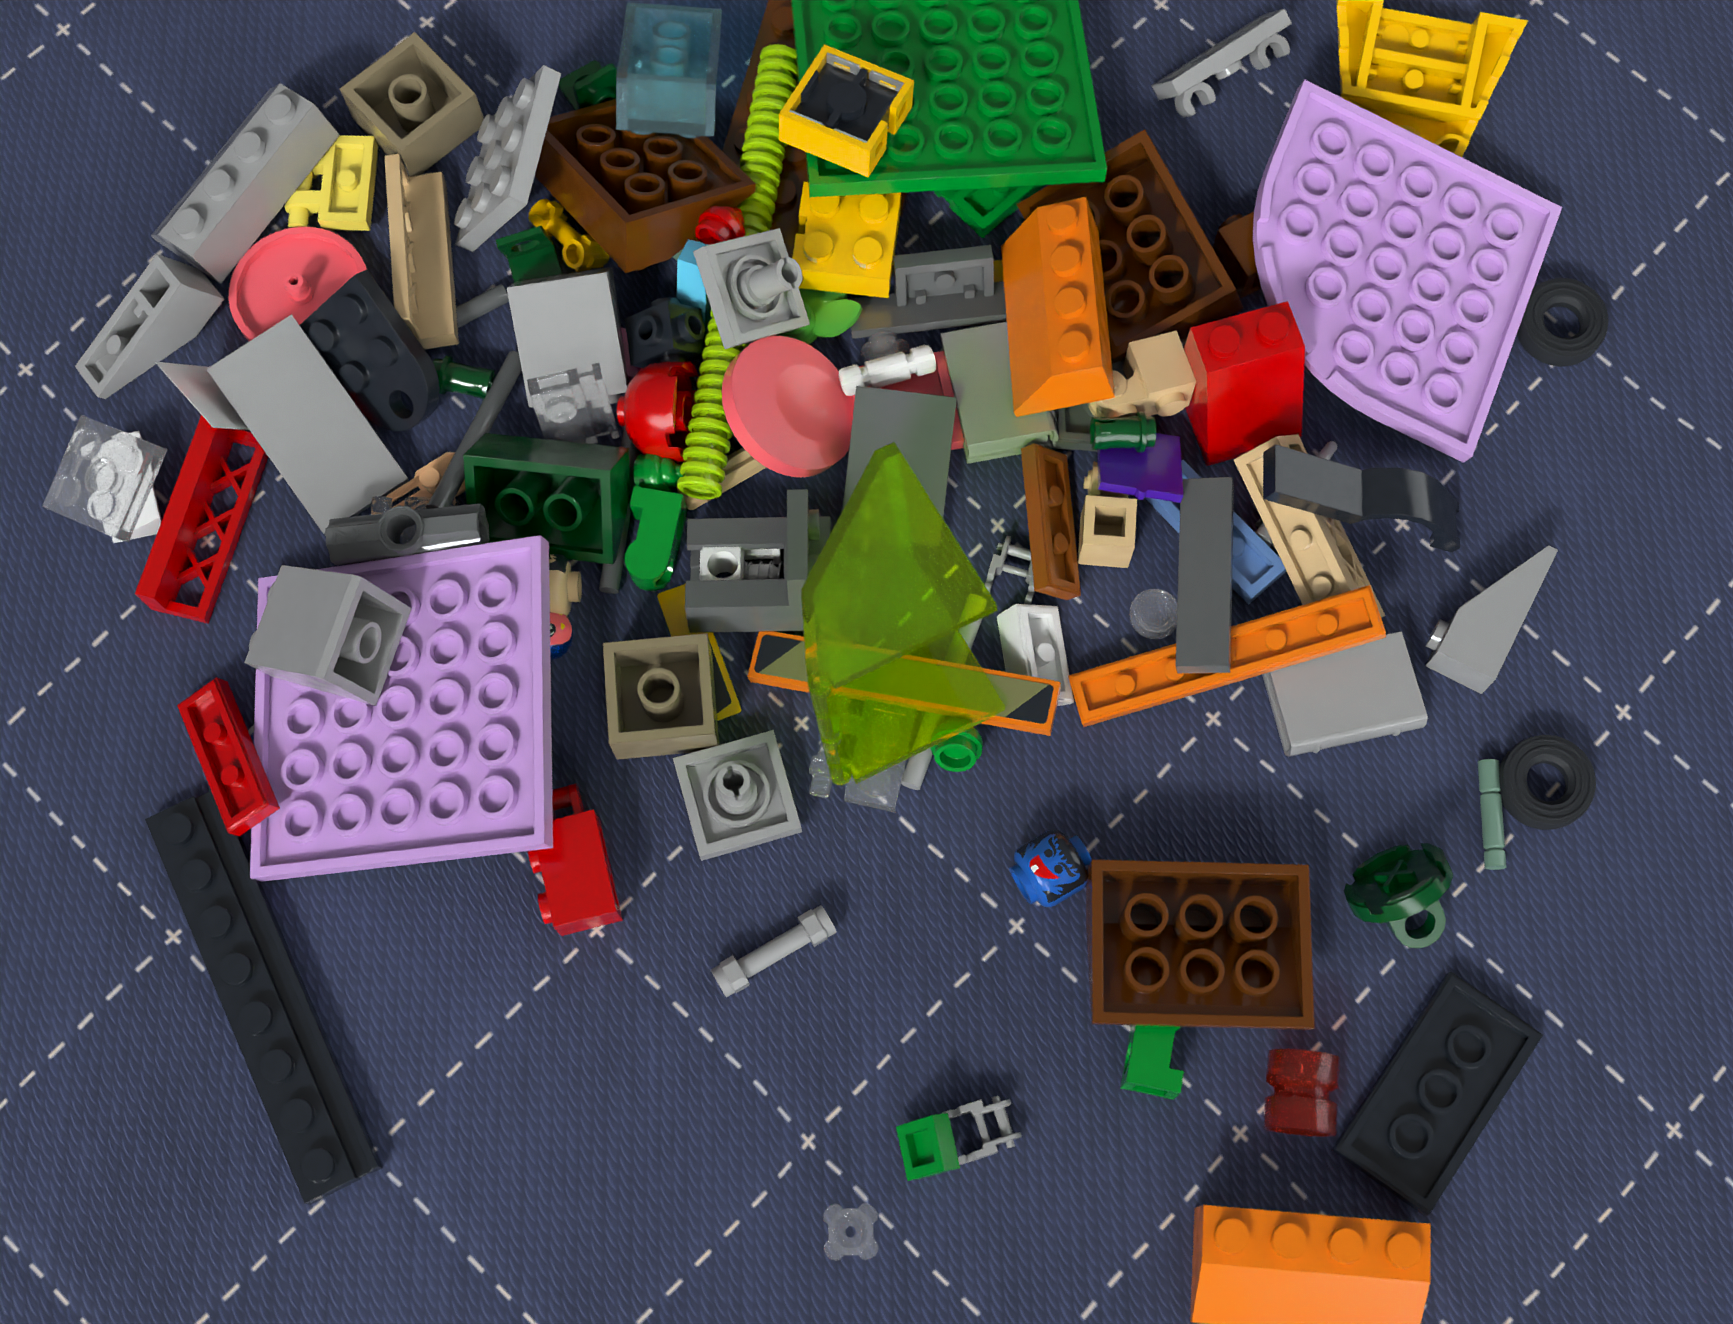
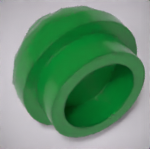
M638 455L634 463L635 486L673 493L677 487L678 479L683 477L680 473L681 464L673 459L662 458L658 455Z
M960 719L947 721L936 729L931 737L930 749L936 763L941 768L952 772H962L972 768L976 760L981 756L983 747L982 736L978 730L967 721Z

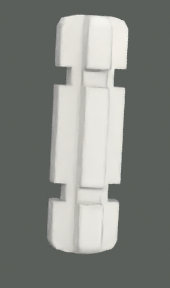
M922 345L909 349L910 353L906 355L901 351L864 362L865 366L860 368L857 364L841 368L839 370L841 388L845 395L852 396L855 395L856 386L880 388L911 379L910 374L915 373L919 377L933 373L936 370L934 352L929 345Z

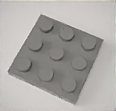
M543 65L530 79L523 78L515 94L511 98L507 96L503 98L497 112L493 116L488 114L484 118L477 136V141L483 143L480 155L473 159L466 176V183L471 185L468 199H463L454 220V225L460 227L455 245L471 252L475 251L527 205L561 73Z

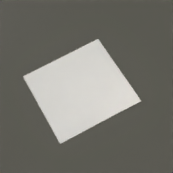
M155 362L213 428L249 430L206 370L209 367Z

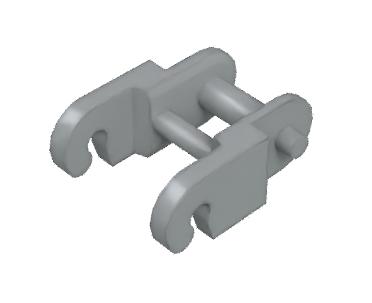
M1006 536L1004 544L998 542L996 550L1002 551L1001 555L993 554L982 594L989 596L995 575H1001L1002 571L1026 577V583L1029 584L1024 604L1031 605L1035 593L1031 550L1010 544L1011 536ZM1007 554L1030 560L1028 570L1004 564Z
M996 1096L992 1098L993 1104L985 1107L982 1100L959 1106L957 1109L941 1113H948L949 1119L968 1113L973 1118L975 1117L983 1142L982 1149L968 1155L959 1156L960 1165L997 1154L996 1146L1006 1143L1007 1148L1015 1147L1014 1140L1022 1137L1021 1132H1012L1005 1107L1011 1104L1010 1099L1001 1101L1000 1097ZM994 1111L1002 1137L990 1140L983 1115Z

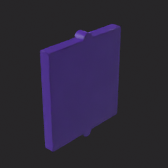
M1156 433L1154 447H1146L1144 452H1137L1135 448L1097 450L1098 490L1134 495L1139 500L1147 497L1181 503L1184 495L1180 437Z

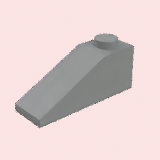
M156 254L75 365V368L97 397L107 399L156 365L155 362H160L195 338L224 298L200 269Z
M1548 545L1462 605L1448 622L1439 619L1425 645L1433 650L1426 667L1482 694L1496 680L1558 550Z

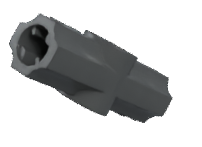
M481 504L413 510L408 506H396L390 508L384 514L330 519L328 527L325 528L326 547L330 554V560L335 565L356 564L480 545L490 541L489 523L486 518L485 508ZM416 525V534L413 539L408 543L400 544L402 532L407 527Z

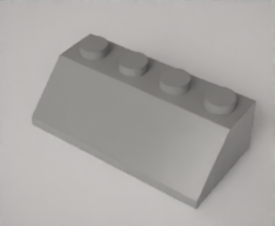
M281 83L272 87L151 236L157 242L221 284L340 135L315 104Z

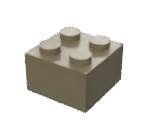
M415 32L340 88L353 120L369 136L375 137L378 146L387 155H400L409 177L424 173L478 131L484 120L476 94Z
M707 633L603 643L609 745L617 760L693 753L719 745L713 656Z

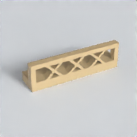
M399 154L384 156L394 308L424 350L457 345L459 340L445 178L442 172L409 177Z
M1298 434L1277 436L1234 459L1302 605L1368 585L1371 586L1340 521L1263 499V452L1276 444L1307 454ZM1372 589L1380 616L1382 618L1385 616V614Z

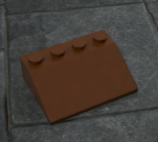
M657 88L550 117L535 172V177L625 273L642 270L650 265L671 259L684 248L688 239L695 240L697 238L695 228L699 224L700 215L706 209L712 206L735 208L751 196L756 189V183Z
M1145 129L1105 152L1107 165L1105 182L1049 185L1017 204L1026 220L1037 207L1082 197L1087 198L1099 232L1112 364L1125 360L1129 342L1177 331L1180 340L1188 337L1191 327L1227 318L1243 309L1235 286Z
M1091 860L1087 869L1088 882L1086 886V930L1091 1024L1313 1030L1315 1028L1309 865Z

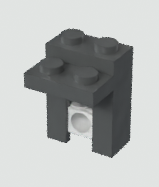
M808 489L787 490V517L687 519V550H691L690 581H686L685 611L689 633L832 630V611H842L841 580H832V566H841V536H831L830 516H819V509L809 510ZM780 569L784 570V579H780ZM723 572L733 573V575L727 578L715 577Z

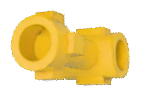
M541 199L533 205L528 215L529 221L535 227L542 226L550 237L553 235L564 245L562 255L567 266L576 271H587L591 268L603 267L608 262L610 256L589 234H579L566 222L567 217L562 213L564 208L557 201Z

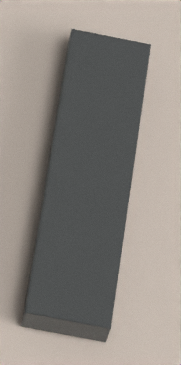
M1233 477L1183 479L1184 496L1180 503L1176 670L1178 674L1230 673L1234 512Z

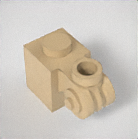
M1177 331L1129 342L1123 364L1127 380L1121 373L1112 370L1115 398L1088 403L1089 409L1095 417L1107 418L1135 416L1137 412H1144L1146 417L1155 414L1166 417L1174 415L1189 406L1197 381Z
M1093 462L1092 470H1088L1087 477L1084 476L1083 489H1088V495L1085 496L1080 517L1078 564L1128 568L1135 548L1137 499H1129L1128 494L1098 490V462Z

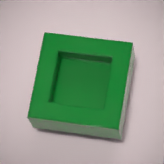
M948 1113L931 1115L896 1126L907 1181L923 1179L960 1168Z

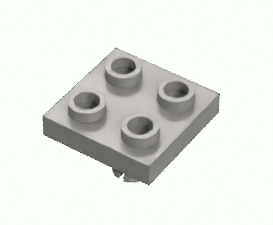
M780 228L706 245L693 251L724 349L810 325L799 291L803 277L802 270L799 264L788 256Z
M774 730L673 758L701 861L802 832Z

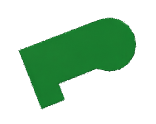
M634 486L630 508L635 520H640L636 540L628 546L625 553V564L633 583L638 588L645 591H657L664 588L673 576L688 508L683 494Z
M1131 1025L1121 1089L1172 1100L1181 1093L1184 1071L1169 1068L1174 1035L1180 1028L1179 1026Z

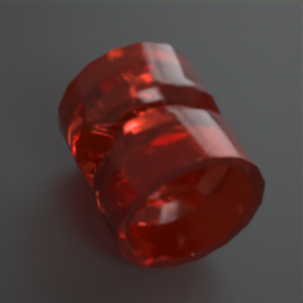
M1301 1049L1269 1050L1266 1082L1274 1087V1093L1265 1098L1263 1129L1299 1136H1336L1338 1105L1329 1098V1093L1339 1088L1340 1057L1330 1053Z

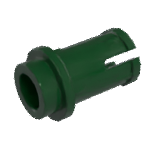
M446 355L444 359L435 358L433 361L439 380V394L445 395L447 391L457 392L484 400L495 379V370L453 362L451 356Z
M1137 412L1135 416L1091 418L1090 444H1092L1091 448L1093 450L1135 448L1137 452H1144L1146 447H1154L1155 419L1153 416L1146 417L1144 412Z

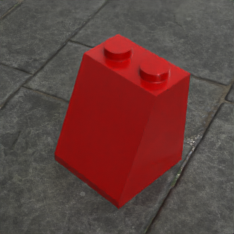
M1288 301L1191 327L1184 351L1197 382L1190 404L1185 409L1206 466L1237 458L1277 436L1298 434L1301 439L1305 344Z

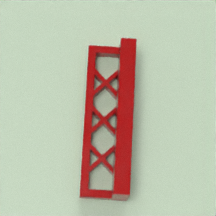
M201 415L135 595L151 610L209 624L268 460V455L251 432L239 429L213 428ZM233 443L254 447L255 451L251 462L232 472L227 459ZM224 470L226 476L221 478L222 472ZM244 479L242 487H240L238 482ZM233 486L238 495L234 508L216 517L210 507L214 495ZM206 516H208L210 521L204 523ZM227 525L226 531L224 533L222 527ZM216 531L221 540L218 553L199 562L194 553L197 541ZM190 561H191V563H192L193 566H192L191 568L187 569V568H188V565H189V563H190ZM209 570H211L210 575H209V578H208L205 573L208 572ZM199 576L205 589L198 607L175 602L181 585Z

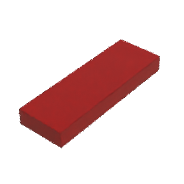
M216 677L179 703L177 707L229 834L241 836L279 810L280 807L228 681Z

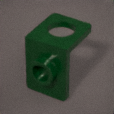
M593 60L561 78L558 85L574 110L623 97L618 69L613 63L602 68L598 61Z
M542 226L502 237L495 241L499 251L508 259L514 283L563 274L553 239ZM533 240L525 244L516 245L524 241Z

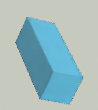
M688 239L677 260V299L680 300V304L701 308L706 332L708 322L712 319L710 315L711 306L693 251L707 244Z

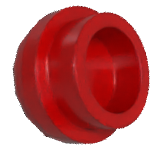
M709 207L700 215L699 224L695 228L697 240L707 245L746 236L742 210L737 207Z

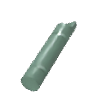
M1496 759L1478 761L1479 791L1482 793L1480 795L1483 848L1485 849L1484 866L1488 870L1506 868V853L1503 850L1505 838L1502 796L1499 793L1501 790L1499 780L1500 767L1499 760Z

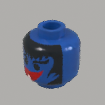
M1051 829L1018 847L1014 853L1015 865L1009 869L1015 884L1028 903L1033 904L1037 901L1044 907H1053L1087 886L1088 873L1085 866L1090 864L1092 859L1077 835L1068 839L1058 829Z

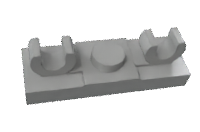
M1285 8L1261 15L1153 84L1152 88L1158 99L1163 100L1176 97L1175 107L1177 112L1183 118L1196 114L1191 104L1193 93L1198 95L1202 105L1211 104L1215 101V93L1211 86L1202 82L1206 78L1215 74L1217 79L1220 80L1235 73L1243 67L1240 59L1248 54L1251 64L1257 70L1269 67L1270 62L1266 57V47L1268 45L1273 49L1277 58L1289 54L1290 47L1287 40L1283 36L1276 34L1292 24Z

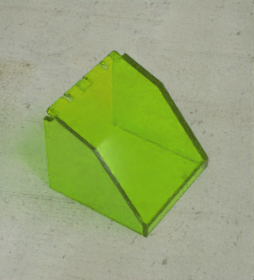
M892 442L874 451L801 589L808 688L830 778L836 785L847 784L851 776L856 784L1005 710L1004 703L959 632V629L998 611L997 604L896 443Z

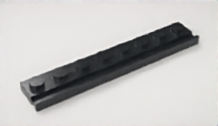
M208 789V793L197 798L193 796L146 818L145 821L304 1204L311 1205L383 1167L260 881L250 878L251 858L242 837L228 833L211 789Z

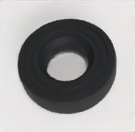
M1568 278L1550 279L1533 288L1517 331V337L1523 348L1538 361L1552 366H1572L1592 356L1602 344L1609 323L1607 308L1601 297L1588 285ZM1553 307H1564L1571 310L1579 320V332L1569 338H1560L1551 334L1545 327L1544 313Z
M1538 735L1522 740L1507 752L1499 766L1501 789L1499 793L1502 796L1503 806L1517 821L1535 829L1552 830L1568 826L1588 810L1595 795L1596 777L1590 760L1578 746L1558 736ZM1540 763L1550 764L1562 773L1565 780V791L1560 799L1556 801H1543L1530 792L1527 786V773L1532 766Z

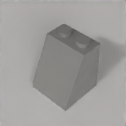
M612 267L517 281L508 286V299L529 408L542 406L543 414L572 409L571 401L590 398L592 406L617 403L620 393H626L630 382L627 375Z
M281 565L276 581L269 589L268 602L259 626L250 639L249 652L245 663L275 678L376 706L412 608L360 576Z

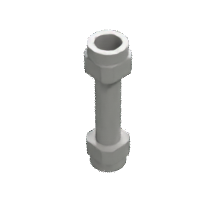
M822 905L798 916L800 924L736 961L732 955L711 969L725 997L727 998L750 986L748 978L809 942L816 947L826 941L828 937L837 933Z

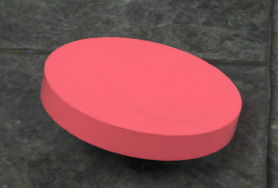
M293 227L280 230L254 244L236 265L229 285L231 314L248 341L259 336L291 314L300 325L354 275L368 269L352 244L331 231L315 227Z
M769 336L752 342L730 362L722 382L724 413L733 434L742 447L755 460L774 472L801 478L818 475L845 456L850 445L854 403L852 396L845 395L841 388L839 371L821 352L807 343L794 338Z

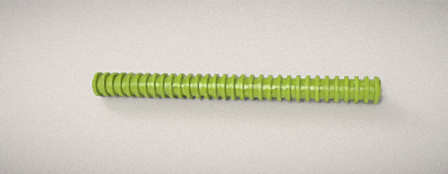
M768 45L760 52V63L757 68L758 75L755 78V89L752 94L753 101L750 104V115L747 119L748 128L745 131V142L742 145L743 154L739 161L740 169L756 183L755 192L737 206V208L742 210L746 236L770 231L769 229L773 223L774 202L778 196L779 175L783 169L784 148L787 146L786 143L779 141V113L797 87L798 82L796 50L786 45ZM712 309L710 311L712 319H710L707 326L710 333L705 336L707 347L702 352L704 361L700 364L699 368L701 375L696 383L699 390L694 393V401L697 404H694L691 409L693 419L688 424L691 433L686 436L685 440L688 448L683 451L682 455L686 462L680 466V473L683 477H680L677 481V487L682 493L702 500H711L722 494L723 489L719 483H722L725 479V472L722 468L727 466L728 458L725 454L730 451L731 445L728 439L733 436L723 409L722 382L730 362L749 345V343L724 349Z

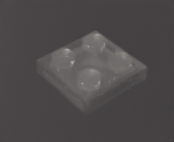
M81 415L42 507L129 543L167 449Z

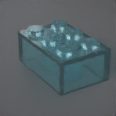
M627 2L616 77V130H629L641 135L653 132L671 133L687 138L714 136L720 68L722 9Z

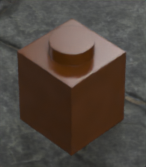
M1254 212L1246 216L1236 214L1225 220L1218 228L1213 245V250L1235 286L1240 298L1261 289L1253 244Z

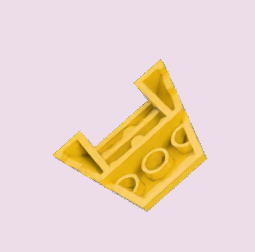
M1337 0L1341 98L1462 157L1528 20L1480 12L1474 22L1468 24L1382 8L1384 0Z

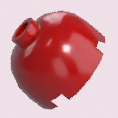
M691 362L650 364L638 371L628 384L625 396L619 397L617 403L618 422L621 426H625L629 439L641 453L645 455H658L662 458L673 459L674 461H685L682 455L683 451L688 448L685 442L686 436L691 433L688 428L689 421L693 419L691 409L694 404H697L694 401V393L697 390H692L690 377H699L696 368Z

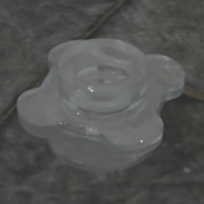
M864 1203L856 1209H843L840 1205L833 1204L825 1210L823 1219L828 1225V1240L824 1244V1252L830 1259L838 1261L844 1255H859L863 1260H869L877 1254L878 1243L873 1238V1224L877 1221L878 1214L872 1205ZM850 1226L856 1229V1235L852 1238L848 1237L845 1233L846 1229Z

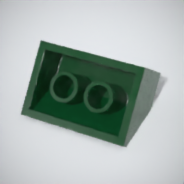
M485 433L463 454L466 504H481L485 508L486 518L489 523L490 541L488 543L541 535L549 542V554H561L570 560L605 564L615 563L630 499L629 448Z

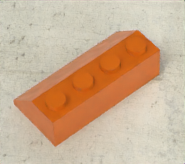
M1082 197L1037 207L1001 246L1013 409L1016 417L1115 398L1099 232L1087 198Z
M1211 1205L1194 1208L1190 1322L1204 1324H1421L1430 1286L1431 1224Z

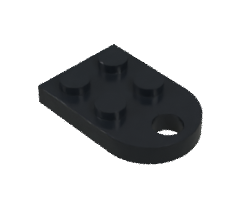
M368 270L354 275L299 325L359 410L374 424L391 431H405L422 423L435 411L439 400L440 388L434 364ZM401 391L405 392L412 400L413 412L403 404Z

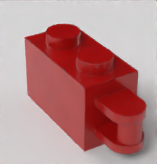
M577 783L552 789L553 848L527 851L533 873L542 872L546 891L538 893L537 897L544 924L553 923L555 930L561 936L623 921L599 817L594 809L584 812ZM572 806L573 815L556 819L555 810Z

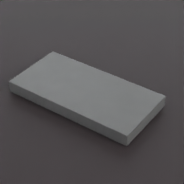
M292 314L206 369L324 535L325 528L328 527L330 519L355 517L409 481Z

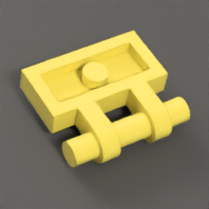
M339 136L285 203V211L289 213L288 228L308 227L309 217L314 213H319L318 222L322 229L370 231L378 156V144L374 136ZM322 175L321 191H312L313 178Z

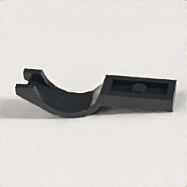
M1276 444L1263 452L1264 500L1349 524L1383 518L1409 520L1423 524L1433 531L1430 536V547L1451 553L1460 549V539L1457 537L1456 513L1459 512V502L1434 477L1421 471L1398 467L1361 470Z

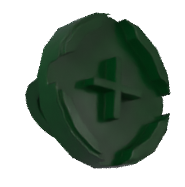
M1420 843L1423 850L1411 851L1407 844L1394 846L1375 854L1357 867L1356 871L1352 874L1355 881L1352 885L1346 883L1344 888L1346 900L1354 916L1364 922L1387 923L1397 939L1409 948L1421 949L1432 945L1440 938L1446 923L1445 914L1439 899L1450 887L1453 872L1443 850L1428 843ZM1427 910V920L1421 927L1415 930L1405 929V921L1409 916Z

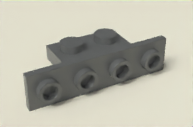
M991 245L893 256L895 294H889V298L868 296L848 299L856 301L862 306L859 318L851 326L852 339L1007 321L1004 281L994 282V257Z

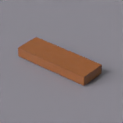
M1033 443L1021 448L1034 591L1069 600L1081 596L1067 456Z

